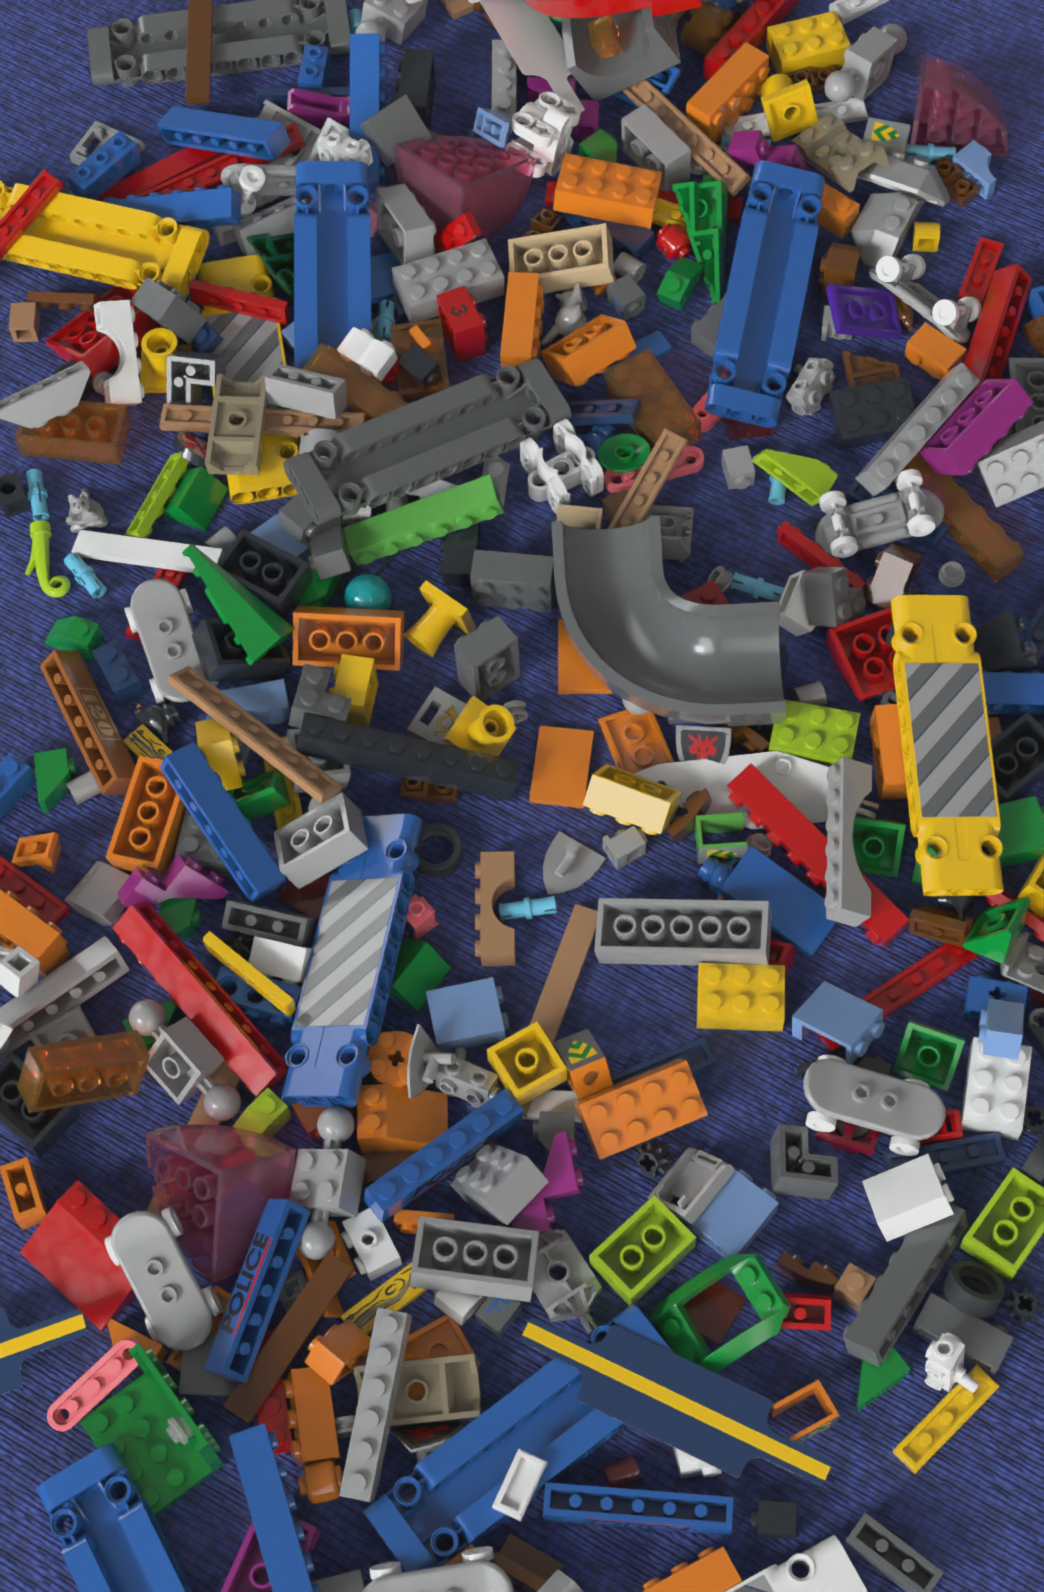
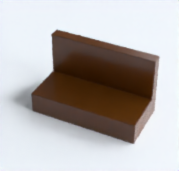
M919 904L918 909H912L909 916V934L964 948L962 944L973 926L974 918L965 916V922L960 921L957 913Z
M509 1534L500 1552H496L494 1559L491 1560L492 1563L505 1570L510 1579L532 1592H537L557 1570L562 1571L564 1567L562 1563L512 1534Z

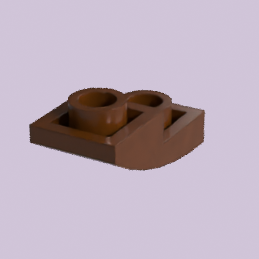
M833 65L811 72L808 66L786 75L791 78L793 84L807 79L812 95L825 93V81L836 70Z
M942 157L933 165L936 167L951 197L950 199L962 208L979 195L980 187L963 177L962 168Z
M542 207L530 220V228L522 237L556 232L564 216Z
M716 724V727L731 728L730 747L733 750L742 744L747 754L769 752L770 744L749 727Z
M402 777L401 798L434 803H459L460 790Z
M706 788L690 794L686 802L683 803L687 814L677 816L670 822V826L666 828L676 845L695 829L696 815H706L712 799Z
M785 1251L777 1259L775 1268L791 1279L814 1289L834 1292V1287L839 1279L836 1278L837 1273L828 1265L823 1264L821 1266L815 1261L808 1270L805 1268V1262L795 1254L790 1256Z

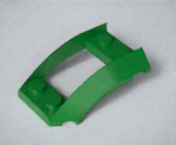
M759 1253L731 1254L683 1284L651 1309L650 1323L658 1325L674 1354L718 1374L755 1347L780 1334L783 1319L787 1318L791 1305ZM732 1272L762 1321L711 1353L683 1305Z

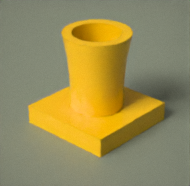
M775 74L765 80L761 87V102L773 142L804 131L818 122L810 84L807 79L793 84L789 76Z
M156 328L147 332L141 343L140 383L143 384L144 394L167 393V355L177 350L193 351L192 345H177V338L169 329Z
M425 581L419 589L429 609L404 633V636L420 651L433 657L453 625L468 635L476 629V626L466 607L428 581Z
M473 696L469 699L442 741L449 746L499 756L517 727L514 726L512 714L501 705L487 706Z

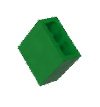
M1036 796L998 804L1001 825L997 838L1003 846L1002 853L999 856L1001 868L1039 859L1044 854L1043 805H1039Z

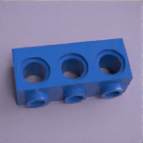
M119 130L67 175L72 193L75 196L97 200L141 162L137 144Z
M221 966L216 981L224 991L230 988L237 989L230 998L249 1020H267L271 1025L278 1028L293 1026L296 1011L290 1017L286 1016L264 997L259 1003H251L250 1001L254 996L261 994L228 967ZM268 978L294 999L297 1009L302 987Z

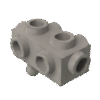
M809 358L804 366L797 364L794 367V373L798 377L787 393L786 398L796 414L813 415L821 409L820 402L824 395L832 390V382L836 377L832 371L834 365L830 360L826 358Z
M463 1047L455 1049L456 1062L454 1065L439 1064L434 1079L436 1081V1088L447 1094L448 1097L462 1098L475 1108H479L501 1092V1088L498 1087V1074L467 1062L466 1049Z

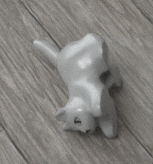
M575 283L574 290L555 295L560 300L559 306L561 309L557 313L555 325L541 340L542 345L552 342L558 334L567 336L588 323L584 316L587 310L586 297H583L580 283Z
M86 488L82 489L78 498L72 494L68 496L70 510L66 522L68 525H71L70 531L72 533H78L88 526L100 528L108 524L101 504L90 499L89 491Z

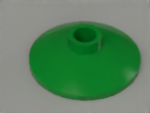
M618 434L606 439L601 444L598 456L601 464L611 471L631 472L645 464L650 455V446L645 439L638 435Z

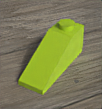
M770 449L763 450L752 459V462L811 506L819 503L820 497L830 491L838 474L831 470L829 465L818 459Z
M267 1088L246 1108L209 1159L230 1179L292 1118L289 1107Z

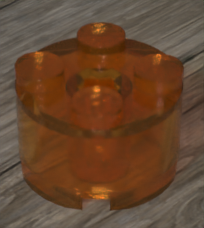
M702 1V7L691 9L690 14L693 16L690 22L686 21L684 24L681 41L687 47L707 55L728 32L726 29L731 22L733 12L709 1Z

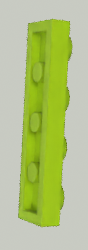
M182 452L170 455L124 536L145 539L149 537L153 530L151 526L164 512L165 508L163 506L166 500L174 494L177 481L188 470L187 464L189 461L183 458Z

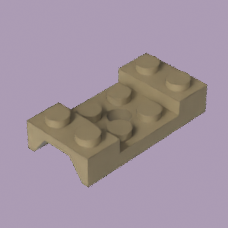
M832 113L822 117L817 123L792 139L793 145H797L800 154L804 156L807 163L848 192L854 190L858 173L875 162L884 167L890 165L884 148L872 140L866 143L848 131L844 121Z
M217 374L205 458L208 474L260 475L263 454L261 443L266 408L269 407L264 378L266 375H262L256 382H234L223 374ZM235 418L244 419L240 425L235 426L231 424Z
M476 1354L403 1361L390 1427L477 1418L482 1414ZM366 1365L353 1367L358 1388V1400ZM419 1382L425 1387V1396L419 1401H414L409 1395V1389L412 1384Z

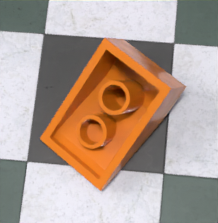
M390 1084L361 1085L357 1100V1140L361 1154L420 1150L448 1130L447 1094L424 1090L421 1094L409 1098L408 1087H396Z

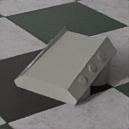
M652 505L644 521L649 516L660 515L662 559L679 560L683 563L690 556L694 513L692 507Z
M97 861L66 897L65 901L79 914L103 926H114L125 913L124 908L126 907L122 905L117 892L130 875L104 862Z

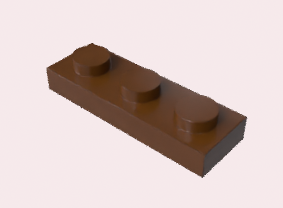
M28 291L27 301L36 302L38 309L52 310V306H59L58 309L63 311H73L74 307H80L81 311L94 312V305L98 302L106 301V298L95 294Z

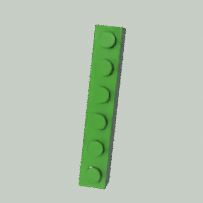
M489 474L344 527L343 530L348 552L357 566L369 564L387 555H394L398 551L409 547L418 546L434 538L443 537L456 530L468 528L478 522L493 519L503 514L504 509L498 487Z

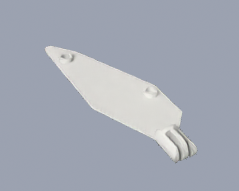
M779 751L728 756L725 764L707 759L664 763L634 773L657 783L663 782L668 787L682 791L683 793L678 805L684 808L683 803L686 802L690 794L706 788L712 799L706 815L744 812V827L761 829L763 828L762 826L757 828L747 818L749 813L742 806L738 809L727 797L729 795L727 785L751 763L811 823L827 822L828 819L826 798L828 795L827 771L829 767ZM863 799L859 806L878 810L880 804ZM858 807L855 815L858 817L876 818L874 812Z

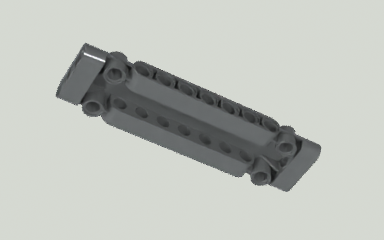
M255 0L213 6L211 77L299 65L302 63L305 45L329 47L330 55L350 53V28L346 0H300L299 3L296 0ZM188 9L143 15L137 19L136 25H133L129 19L120 18L114 21L112 28H109V26L87 28L90 70L94 87L118 83L125 87H133L141 80L147 84L186 80Z
M534 358L515 367L502 366L499 368L496 376L491 378L487 374L476 376L341 431L332 438L331 442L327 440L319 441L315 444L312 451L284 460L283 466L288 479L316 525H321L342 515L354 516L360 508L366 505L371 508L380 506L519 447L520 442L529 437L533 440L537 439L541 432L552 428L563 419L569 421L571 419V410L542 362L538 358ZM345 498H351L354 501H348Z

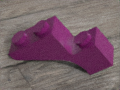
M527 77L528 100L530 102L538 100L539 95L543 92L554 93L546 79L542 77ZM567 77L568 83L576 94L575 78ZM579 100L585 110L581 112L579 123L573 127L574 139H587L598 131L599 101Z
M298 88L288 91L287 111L320 130H322L327 118H331L338 123L344 122L350 127V96L335 97Z
M761 130L733 132L728 153L731 159L741 168H754L758 161H770L808 171L804 156L800 154L797 145L769 147V142L765 140Z
M178 854L161 878L149 869L145 872L136 867L117 894L122 905L127 908L132 904L148 901L154 908L160 902L170 898L222 899L229 890L223 882L225 878L213 869L210 872L202 868L203 865L192 856H189L187 859Z
M566 1131L556 1134L553 1139L543 1172L544 1177L549 1182L512 1220L513 1228L539 1231V1233L553 1230L551 1223L556 1222L553 1205H547V1201L581 1193L580 1185L585 1183L581 1167L576 1168L574 1156L578 1155L575 1138L570 1139Z

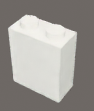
M929 1154L862 1181L877 1224L887 1242L954 1214L949 1203L954 1201L948 1184L942 1185L941 1181L946 1180L939 1163L933 1165Z

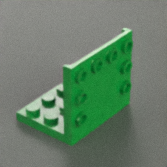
M138 1343L128 1351L142 1368L144 1374L79 1422L97 1448L109 1443L115 1444L131 1478L139 1485L141 1498L148 1502L155 1516H157L223 1467L224 1464L217 1455L221 1451L220 1447L202 1422L199 1425L195 1424L191 1418L195 1411L185 1397L179 1401L173 1392L178 1387L151 1348L144 1351ZM178 1415H181L194 1435L188 1439L189 1443L183 1445L181 1442L176 1444L167 1433L166 1428L169 1427L167 1420L170 1417L176 1418ZM123 1483L122 1485L127 1491V1486L125 1483Z

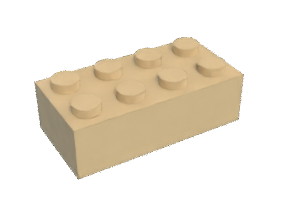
M606 223L508 239L509 272L539 273V284H544V294L574 289V285L577 282L580 283L581 288L614 282L612 238Z

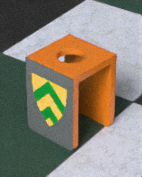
M588 1029L554 1042L555 1049L567 1068V1081L578 1100L613 1086L606 1058Z
M819 1379L776 1402L771 1407L770 1414L772 1417H775L815 1395L827 1417L791 1436L789 1440L797 1444H801L834 1426L840 1415Z

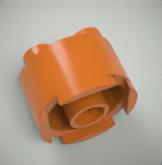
M403 1031L383 1032L379 1035L376 1046L370 1047L368 1051V1057L372 1062L370 1075L375 1085L390 1084L396 1087H407V1065L413 1035Z

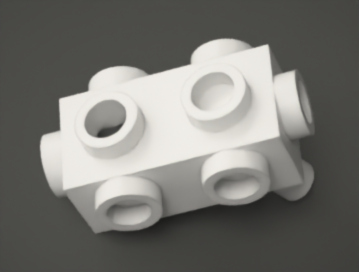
M331 131L327 136L322 135L318 139L317 148L320 161H360L368 164V167L373 163L371 147L364 139L354 140L344 131L341 133Z
M948 1332L942 1334L938 1342L933 1340L925 1355L928 1358L925 1365V1371L928 1373L925 1382L936 1390L944 1389L950 1392L954 1383L958 1382L973 1393L978 1388L979 1382L966 1374L967 1370L963 1368L965 1345L954 1334Z

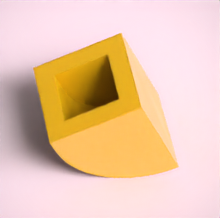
M914 222L912 251L937 252L940 240V223Z

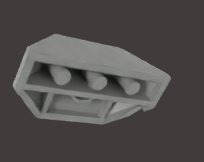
M896 149L886 152L890 165L884 167L874 162L857 175V178L942 207L948 204L951 198L935 166L930 165L927 159L915 157V159L906 157L905 152Z
M898 191L870 195L851 230L855 246L861 247L860 257L863 267L872 269L876 267L881 258L897 256L925 200Z
M80 361L0 400V419L27 428H39L46 425L50 419L56 416L69 414L72 408L78 406L90 375L89 368L83 361Z

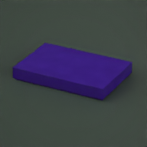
M830 284L826 287L836 334L895 340L903 336L894 294L890 290Z

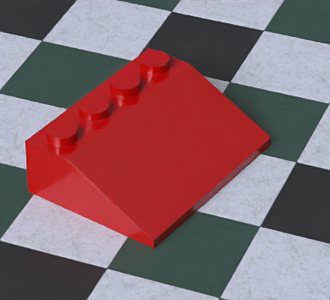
M114 286L101 297L106 298V301H131L138 289L133 290ZM130 303V306L135 311V321L132 323L133 331L138 336V347L136 348L138 350L142 348V339L147 332L163 327ZM82 311L45 341L47 346L66 362L71 359L76 363L83 361L90 370L89 377L92 381L98 372H109L116 365H119L120 355L118 348L109 336L96 330L94 312Z
M891 607L828 629L825 639L826 646L836 667L859 701L895 689L893 659L896 651L886 642L893 622Z
M77 1180L56 1201L20 1253L102 1332L108 1326L110 1318L114 1320L136 1298V1295L121 1265H115L105 1246V1238L112 1235L113 1228L120 1219Z

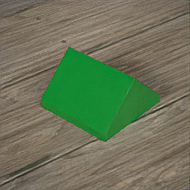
M201 466L187 470L179 478L175 485L176 490L174 494L166 500L163 506L165 509L161 516L206 532L229 493V489L212 474H208V471Z
M277 768L242 781L243 787L232 789L228 793L235 798L238 809L249 821L291 805L284 774Z
M855 816L852 832L853 849L861 872L897 877L906 823Z
M1025 897L983 910L962 944L964 948L1004 964L1023 930L1031 902L1030 899Z
M406 938L400 945L389 994L418 1013L428 1001L426 991L437 989L452 969L427 942Z
M909 1020L892 1072L911 1079L921 1080L928 1085L948 1091L966 1039Z

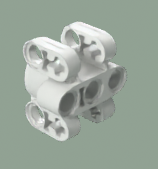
M553 92L541 93L538 100L527 103L519 112L513 114L511 128L520 137L516 140L512 139L506 145L503 155L504 161L530 177L539 178L545 172L551 176L556 175L562 166L564 154H571L573 139L570 137L572 127L579 123L580 108Z
M563 419L553 426V441L559 455L547 462H544L543 448H539L532 438L529 437L520 442V460L529 475V497L536 502L548 500L555 513L557 504L570 505V493L567 490L578 484L583 486L585 492L590 497L599 494L604 489V474L600 464L595 459L594 451L584 446V443L576 436L573 426L567 419ZM559 472H564V473H566V474H564V475H559L558 473H559ZM536 484H543L544 486L538 487V486H535V485H536Z

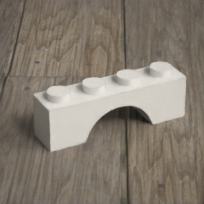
M130 300L98 302L94 305L96 330L106 334L115 342L120 355L117 371L112 377L103 382L106 407L142 403V398H144V387L139 381L141 361L136 356L138 336L133 331L132 322L135 321L134 308L130 306Z
M0 945V985L19 998L38 982L40 962L20 946L15 949H7Z

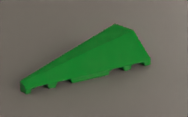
M721 180L699 184L694 181L672 184V190L678 199V207L687 225L686 230L697 262L704 266L703 279L712 297L711 302L712 304L718 303L724 298L727 184Z
M190 544L182 552L183 556H188L195 566L193 570L195 576L201 577L207 586L205 593L223 623L229 624L236 635L234 638L235 643L242 645L248 655L246 661L249 665L263 658L271 649L281 644L292 633L294 628L195 545Z

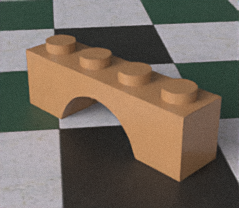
M514 851L480 852V862H475V878L480 879V888H475V904L480 905V914H475V930H480V940H475V957H481L482 966H516L515 930L502 924L493 912L499 897L515 888Z

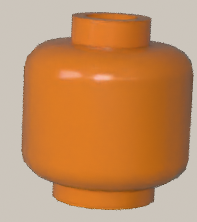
M330 1459L305 1465L303 1476L298 1477L301 1496L307 1495L309 1501L313 1504L338 1499L343 1479L341 1465H335Z

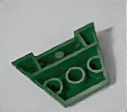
M264 233L247 236V241L262 259L278 286L294 302V233L276 236Z

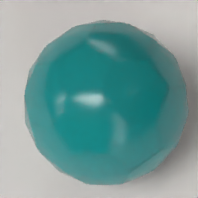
M375 574L356 576L349 582L344 595L346 607L356 609L388 610L392 599L391 590L387 582Z

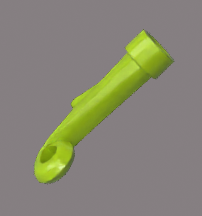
M44 520L34 521L30 524L32 551L25 574L30 576L36 566V573L42 590L48 596L62 597L69 591L70 581L66 576L62 575L50 579L49 538H51V525L48 521ZM62 583L59 588H54L56 584Z

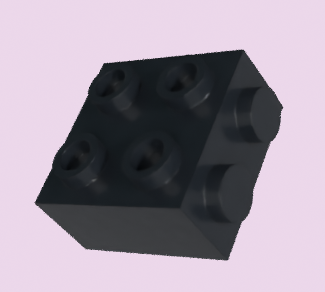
M1011 609L975 628L977 637L974 642V650L980 655L982 670L999 673L1003 671L1021 673L1038 665L1035 655L1037 649L1030 633L1031 623L1026 616Z

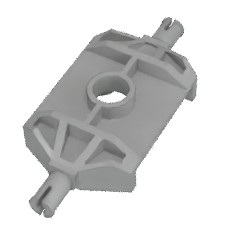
M1024 932L1019 935L1004 964H1001V974L1044 993V975L1038 973L1044 972V948L1027 942L1030 933Z
M555 1229L539 1233L533 1292L546 1310L551 1322L577 1319L580 1320L588 1335H591L598 1326L589 1314L590 1308L601 1293L602 1286L565 1230ZM562 1266L565 1268L566 1276L562 1280L552 1279L549 1272L553 1267Z

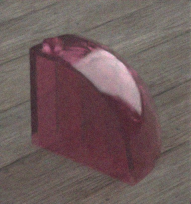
M920 54L914 87L910 145L927 146L928 143H933L934 146L956 147V153H958L975 140L981 146H985L993 157H1008L1009 143L1006 120L998 100L989 87L974 73L955 62L941 57Z
M437 136V141L424 142L423 138H417L396 144L395 165L399 185L405 183L410 192L415 194L419 205L424 207L429 219L434 221L436 234L460 215L471 210L482 234L470 243L485 238L487 242L491 241L510 222L529 189L536 159L513 147L505 150L495 147L496 145L488 140L462 136Z
M191 1124L168 1126L146 1131L148 1169L153 1168L156 1185L152 1186V1191L160 1214L162 1210L172 1207L181 1222L183 1234L176 1237L181 1250L185 1249L192 1257L190 1263L213 1282L221 1281L239 1272L244 1264L268 1199H290L296 1150L266 1135L229 1126Z

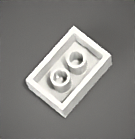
M977 1037L973 1038L969 1049L961 1110L962 1131L977 1134L999 1132L1000 1138L1018 1140L1023 1129L1032 1047L1021 1045L1019 1059H1009L983 1055V1043L978 1042Z

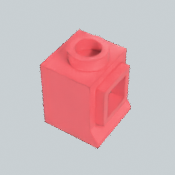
M415 894L409 904L406 922L408 921L413 927V937L418 940L439 923L434 919L435 910L423 896L419 898Z

